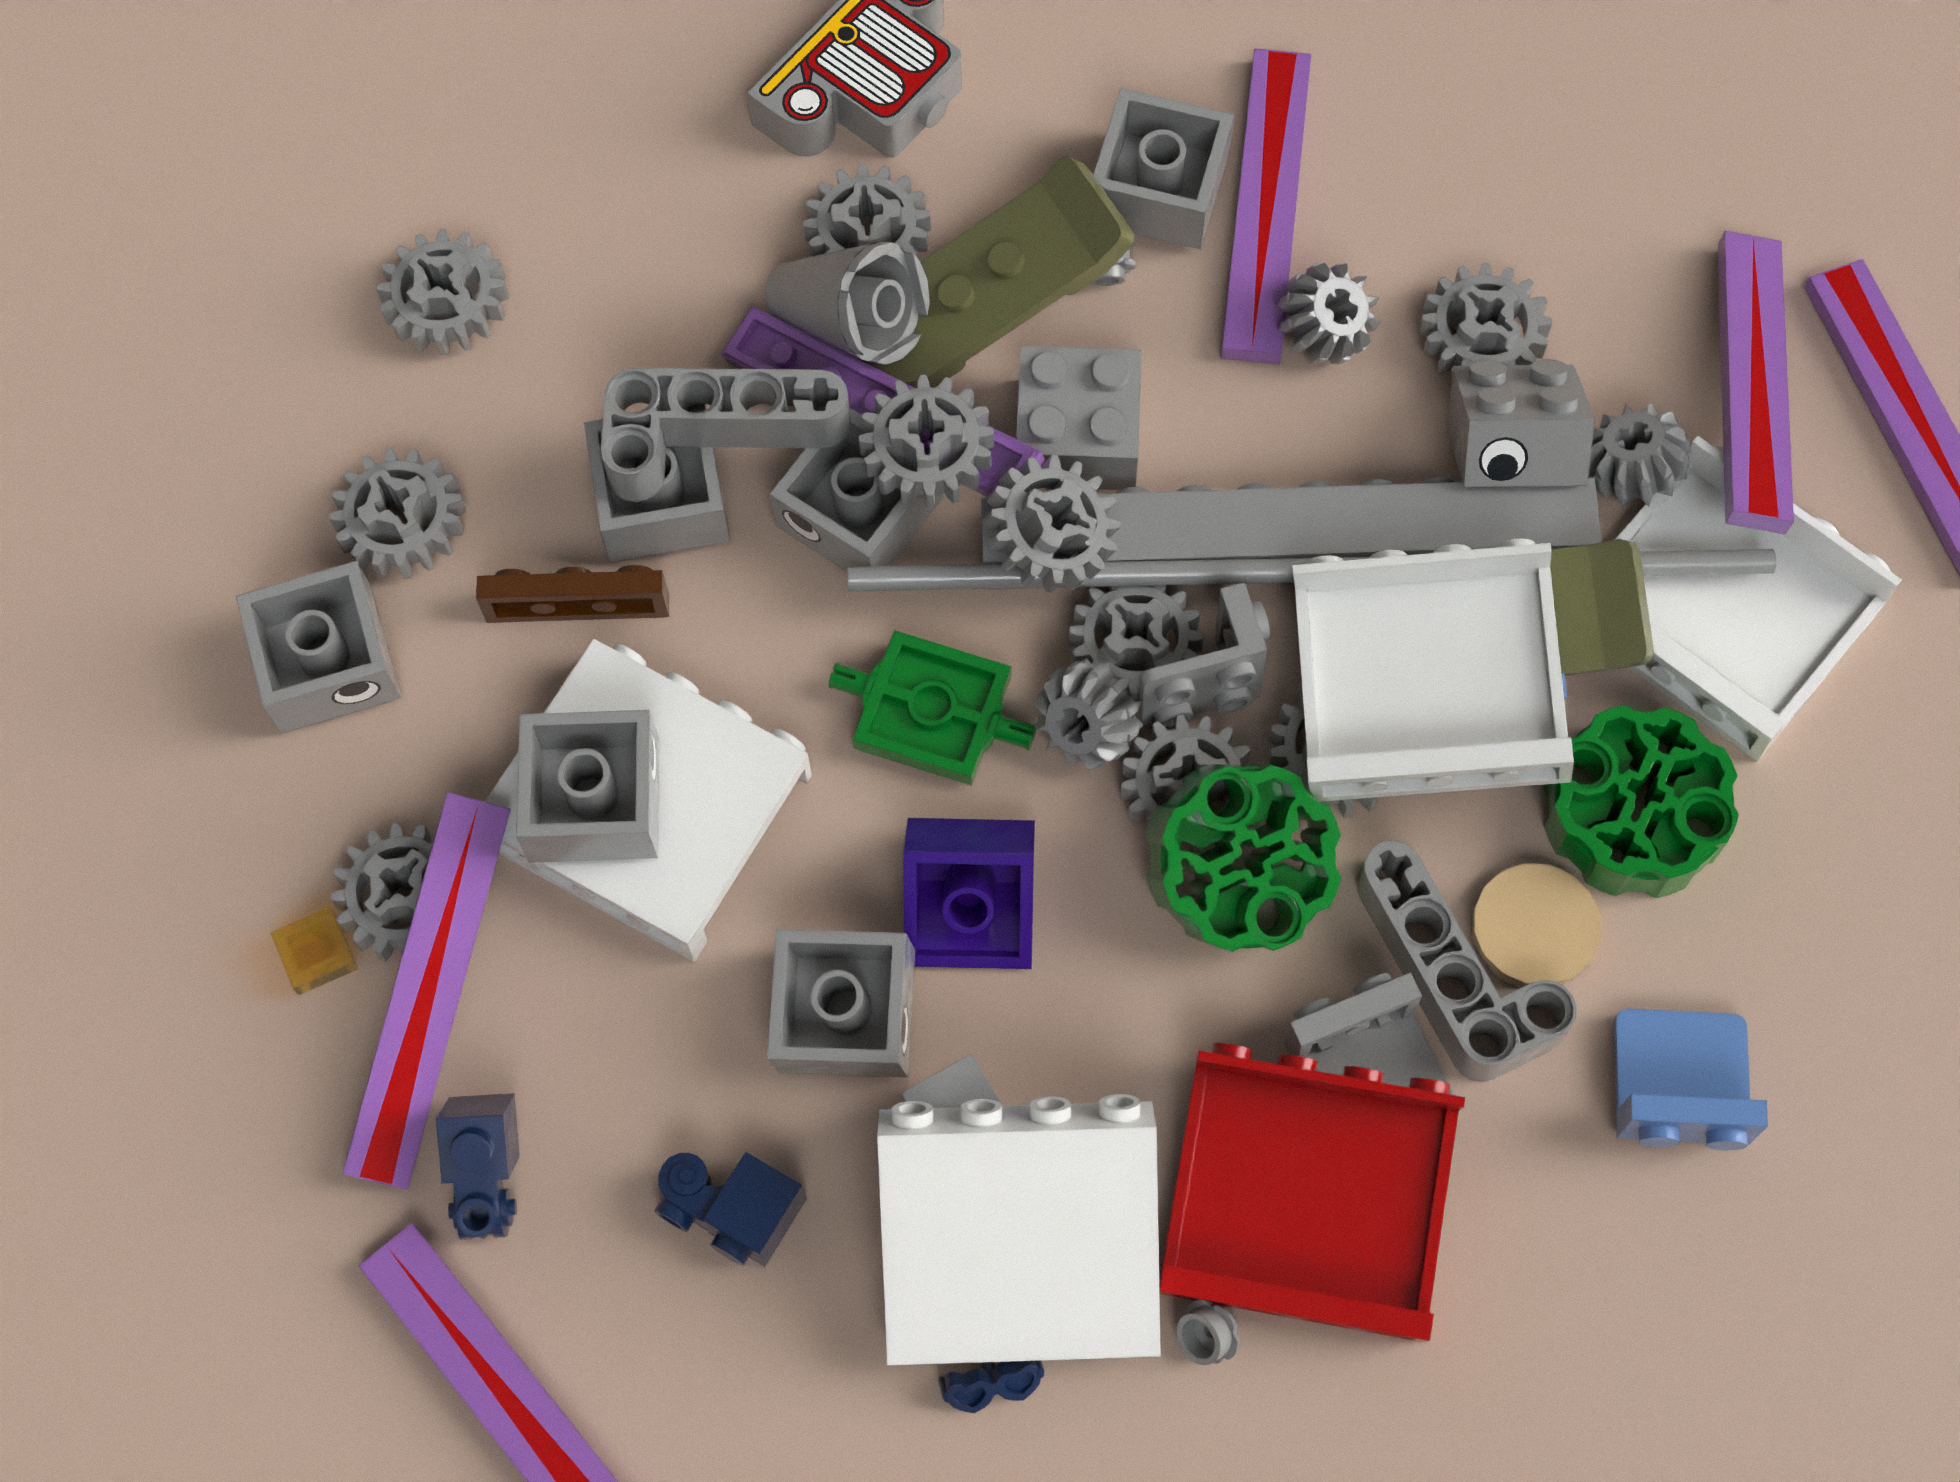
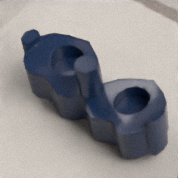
M1042 1361L1000 1362L996 1366L994 1362H981L982 1369L975 1368L964 1374L955 1371L948 1372L944 1377H938V1383L945 1402L960 1411L976 1413L990 1404L996 1394L1007 1400L1024 1401L1039 1386L1041 1378L1044 1377L1045 1370Z

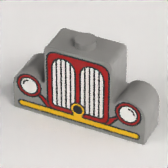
M838 0L747 92L752 126L787 151L798 156L809 157L820 154L829 148L834 140L835 124L839 123L886 157L894 158L898 156L925 127L931 128L940 121L947 109L948 103L962 89L961 52L956 46L939 35L944 25V0Z

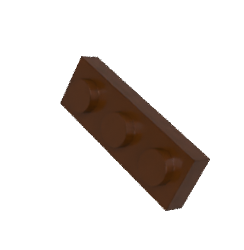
M642 565L623 566L615 572H591L581 567H565L559 569L556 573L530 574L520 569H503L496 572L495 575L477 576L476 599L487 623L669 617V592L663 571L652 570Z

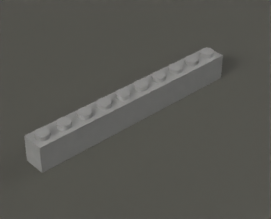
M1433 477L1415 484H1393L1385 479H1372L1353 486H1332L1324 481H1311L1292 488H1271L1263 483H1250L1231 490H1211L1202 485H1189L1177 491L1150 492L1141 487H1128L1116 493L1098 494L1100 498L1114 497L1116 503L1106 512V517L1121 522V528L1109 537L1117 545V549L1106 561L1102 560L1103 562L1314 558L1326 555L1370 557L1372 554L1384 550H1400L1407 555L1433 553L1435 549L1451 544L1466 545L1471 550L1495 548L1500 543L1511 539H1529L1534 541L1535 544L1551 543V550L1602 542L1595 478H1588L1587 486L1464 487L1462 482H1454L1450 478ZM988 497L981 498L983 564H1002L1008 557L1004 549L991 551L987 546L995 535L998 534L997 530L983 526V519L995 508L986 502ZM1074 553L1070 558H1073L1078 555ZM1061 554L1053 556V559H1069ZM1002 588V589H1030V588Z

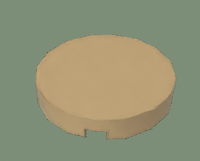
M1523 863L1501 871L1484 886L1471 914V939L1477 953L1480 952L1482 959L1488 964L1487 968L1498 979L1517 988H1522L1540 980L1555 981L1563 985L1565 982L1571 981L1580 975L1591 963L1601 941V914L1591 892L1573 874L1550 864Z

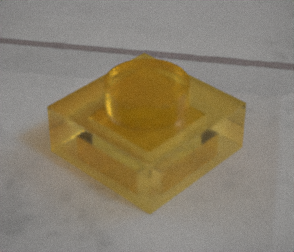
M330 906L270 932L291 986L298 995L358 969L344 932L336 920L337 915Z

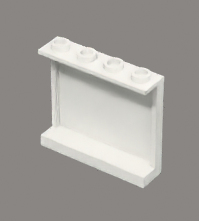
M1697 436L1690 446L1691 452L1688 453L1689 469L1687 471V479L1675 481L1672 496L1658 492L1655 493L1649 507L1645 504L1616 539L1635 542L1640 551L1774 549L1776 568L1773 574L1644 576L1654 653L1652 660L1645 665L1629 668L1757 762L1884 607L1902 579L1893 574L1882 559L1871 553H1863L1839 536L1836 528L1827 520L1811 516L1794 503V523L1786 535L1725 524L1723 447L1711 445Z
M1511 539L1500 543L1495 548L1473 550L1466 545L1451 544L1441 546L1435 549L1433 553L1407 555L1400 550H1384L1372 554L1369 559L1343 561L1340 557L1326 555L1314 557L1308 560L1306 564L1292 565L1306 731L1308 783L1311 794L1318 802L1571 782L1574 758L1572 739L1568 737L1550 570L1551 543L1535 544L1534 541L1529 539Z
M593 639L544 713L650 710L659 736L658 858L529 863L516 838L518 753L485 800L487 803L511 809L499 854L695 962L708 942L704 928L798 779L808 783L811 778L812 772L808 753L805 752L806 748L803 743L793 735L780 729H774L772 733H769L752 724L750 715L737 705L725 700H721L717 705L698 695V688L683 676L674 672H668L666 676H663L646 667V661L629 647L615 644L611 648Z
M1114 1094L1101 1098L1099 1103H1071L1062 1097L1049 1096L1037 1098L1031 1101L1030 1105L1002 1106L1000 1102L992 1099H973L964 1102L961 1107L933 1108L931 1104L926 1102L906 1101L894 1105L892 1109L879 1110L877 1144L887 1365L1161 1357L1157 1127L1152 1101H1140L1132 1095Z

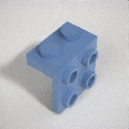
M1623 1009L1618 1013L1614 1020L1616 1138L1638 1139L1641 1145L1650 1147H1670L1678 1145L1680 1142L1706 1143L1707 1148L1729 1151L1746 1148L1768 1127L1767 1100L1750 1099L1747 1023L1742 1016L1730 1013Z

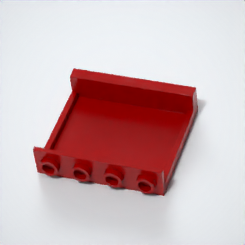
M1213 1043L1212 1053L1199 1050L1168 1228L1159 1293L1161 1295L1194 1301L1198 1299L1205 1300L1216 1305L1220 1304L1232 1308L1418 1342L1430 1341L1434 1313H1430L1458 1114L1464 1108L1465 1097L1450 1095V1084L1438 1080L1410 1078L1409 1087L1383 1083V1072L1364 1067L1344 1066L1342 1076L1317 1071L1318 1061L1301 1056L1280 1054L1278 1055L1277 1064L1251 1060L1252 1049L1233 1044Z

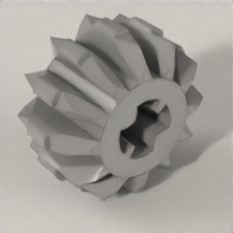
M1324 262L1316 263L1307 268L1305 274L1299 273L1291 278L1286 285L1289 294L1280 298L1277 307L1289 316L1288 319L1280 323L1278 330L1287 333L1292 331L1296 337L1290 351L1300 352L1308 348L1310 364H1320L1329 359L1332 364L1338 365L1351 359L1353 353L1358 354L1365 350L1371 343L1368 333L1376 330L1377 326L1381 323L1377 317L1369 312V308L1375 306L1380 297L1366 296L1362 290L1367 276L1358 275L1350 280L1347 263H1338L1329 268Z
M1652 403L1641 412H1633L1625 404L1621 416L1614 417L1603 414L1600 428L1594 429L1589 476L1595 478L1596 489L1600 492L1602 498L1616 495V499L1619 500L1623 507L1633 498H1641L1649 507L1653 494L1658 492L1672 496L1675 481L1687 479V471L1689 469L1688 453L1691 452L1688 435L1684 433V428H1679V422L1675 419L1673 412L1658 415V411H1656Z
M1087 658L1082 661H1076L1065 669L1060 668L1050 675L1044 684L1045 689L1038 694L1037 699L1033 703L1042 713L1038 717L1034 728L1048 732L1051 737L1046 750L1060 748L1064 751L1066 766L1082 761L1089 770L1094 767H1100L1112 759L1117 760L1129 750L1128 746L1132 744L1131 740L1138 735L1139 729L1143 726L1134 715L1139 711L1142 701L1129 697L1125 691L1130 678L1116 681L1112 678L1110 662L1103 665L1099 664L1094 668Z

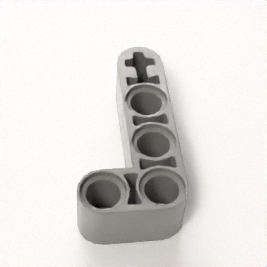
M632 368L622 370L615 374L607 383L604 395L601 454L610 486L616 495L632 502L644 501L656 495L662 487L665 477L666 447H833L845 439L851 427L847 387L841 377L826 370ZM635 403L649 404L639 412L625 411L627 407ZM704 403L711 405L703 412L691 413L686 411L694 404ZM758 404L772 406L771 409L764 413L756 414L748 411L751 407ZM787 406H794L795 412H788ZM826 407L824 411H818V408ZM631 458L645 459L643 464L636 468L627 469L620 467Z
M1392 840L1381 842L1373 847L1364 861L1358 879L1357 890L1360 899L1402 974L1406 975L1411 972L1422 995L1419 1004L1453 1065L1461 1075L1473 1081H1489L1557 1047L1576 1018L1577 1006L1573 995L1567 988L1555 981L1540 980L1500 998L1421 858L1414 849L1403 842ZM1383 870L1389 878L1380 881L1378 878L1379 872ZM1399 875L1401 878L1398 888L1391 877ZM1400 900L1402 905L1399 907V909L1395 910L1397 903ZM1414 922L1424 923L1434 931L1436 940L1427 944L1418 943L1407 934L1405 926ZM1445 977L1457 979L1466 987L1468 997L1461 1000L1449 999L1438 989L1437 980ZM1535 1005L1548 1009L1555 1017L1556 1027L1543 1029L1534 1025L1528 1018L1526 1008ZM1476 1033L1489 1035L1498 1043L1500 1055L1484 1057L1476 1053L1470 1045L1469 1036Z

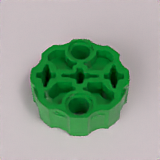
M1621 705L1595 714L1590 725L1579 732L1575 738H1571L1574 758L1573 767L1583 768L1588 771L1594 778V783L1584 785L1572 779L1569 783L1544 785V791L1548 796V819L1544 828L1556 855L1569 859L1581 871L1586 884L1613 896L1629 891L1644 892L1654 898H1660L1685 889L1693 876L1699 873L1707 864H1711L1716 860L1736 827L1739 814L1734 806L1733 785L1738 776L1732 760L1725 748L1712 744L1699 732L1694 719L1667 707L1651 712L1635 711L1626 705ZM1659 743L1669 747L1667 754L1657 749ZM1631 765L1635 771L1628 769ZM1675 781L1673 787H1670L1665 784L1666 782ZM1644 782H1647L1649 788L1644 797L1646 800L1644 808L1634 822L1631 820V815L1636 805L1634 802ZM1608 815L1615 818L1614 821L1605 822ZM1696 818L1704 821L1712 830L1713 836L1703 837L1695 834L1687 825L1686 819ZM1644 832H1648L1650 834L1653 832L1651 839H1649ZM1612 848L1623 853L1621 863L1615 862L1610 858Z
M1252 763L1248 766L1211 764L1191 772L1184 777L1181 788L1174 793L1169 801L1156 807L1145 835L1150 845L1151 865L1146 875V880L1157 906L1167 909L1174 919L1184 927L1186 935L1200 942L1231 952L1239 948L1251 949L1261 947L1274 951L1302 938L1305 926L1316 913L1331 906L1341 880V875L1336 867V846L1341 833L1329 805L1318 802L1311 792L1304 787L1300 776L1274 765ZM1222 780L1229 789V803L1225 810L1219 814H1214L1208 806L1207 795L1212 784ZM1298 819L1307 820L1308 828L1300 833L1302 842L1293 841L1291 834L1300 828ZM1266 820V824L1257 829H1247ZM1182 842H1187L1197 849H1202L1214 843L1215 848L1197 855L1181 850L1180 846ZM1240 844L1256 847V849L1251 851V854L1244 858L1246 868L1229 865L1234 862V859L1242 855ZM1287 858L1303 863L1300 871L1293 869L1285 863L1271 868V865ZM1182 870L1192 872L1195 875V879L1187 884L1188 895L1176 892L1175 886L1184 881ZM1232 883H1236L1235 885H1232L1224 890L1219 891V889L1225 886H1228ZM1273 899L1278 910L1277 920L1273 927L1262 932L1257 925V910L1263 902Z

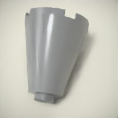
M875 242L779 264L768 277L765 287V300L772 316L861 360L887 365L903 359L916 346L921 334H915L914 331L919 315H928L930 304L928 279L920 260L913 253L905 252L899 247V244Z

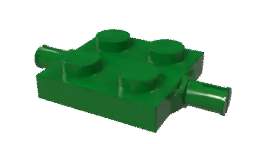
M894 630L884 658L873 668L871 674L836 663L830 675L829 688L862 697L863 713L852 739L854 749L972 786L983 754L993 744L995 739L1029 751L1037 728H1034L1035 724L1032 725L1003 716L1002 701L1012 676L1011 666Z

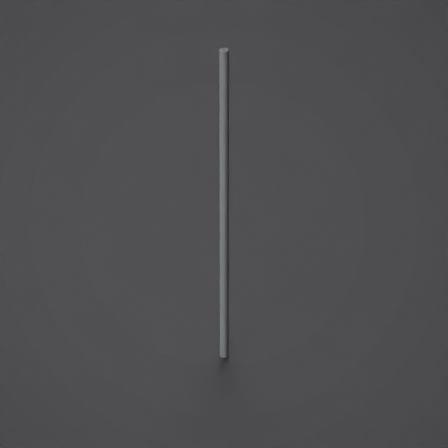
M1774 549L1640 551L1643 576L1773 574L1776 568ZM1340 557L1343 561L1369 559V557ZM1312 558L1103 562L1105 567L1092 579L1085 576V580L1078 587L1240 584L1244 582L1245 584L1294 583L1292 565L1306 564ZM1002 564L848 567V591L1044 588L1041 577H1036L1027 587L1022 585L1021 576L1023 570L1017 565L1006 572L1000 568ZM1063 579L1058 587H1067Z

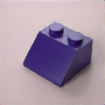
M907 819L903 850L904 933L908 935L915 949L914 967L1032 969L1035 820Z

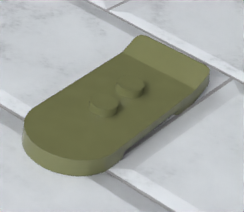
M1065 156L1059 159L1039 182L921 261L928 279L930 304L928 315H919L914 333L921 334L916 346L903 359L887 365L861 361L914 388H917L919 376L926 375L930 387L934 388L940 385L945 377L951 378L963 370L967 360L1064 295L1077 293L1107 273L1132 246L1135 239L1133 230L1089 168L1082 162Z
M1616 539L1588 545L1552 549L1550 570L1561 673L1564 672L1565 676L1608 671L1645 665L1651 661L1654 648L1641 555L1637 544L1627 540Z

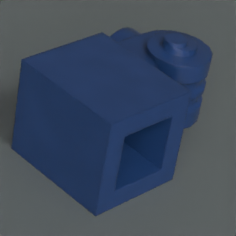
M515 1094L449 1097L436 1117L441 1184L453 1183L454 1201L448 1205L449 1219H453L454 1229H457L460 1240H469L474 1237L485 1239L488 1235H493L494 1238L507 1237L509 1228L513 1224L514 1215L517 1214L516 1199H510L509 1190L503 1189V1180L509 1179L520 1157Z
M747 1152L744 1153L727 1182L718 1187H712V1179L703 1160L691 1153H678L669 1157L660 1169L658 1186L662 1196L654 1212L663 1220L684 1232H688L693 1223L707 1230L709 1234L714 1236L710 1246L721 1255L741 1266H744L748 1258H751L765 1267L807 1198L800 1183Z

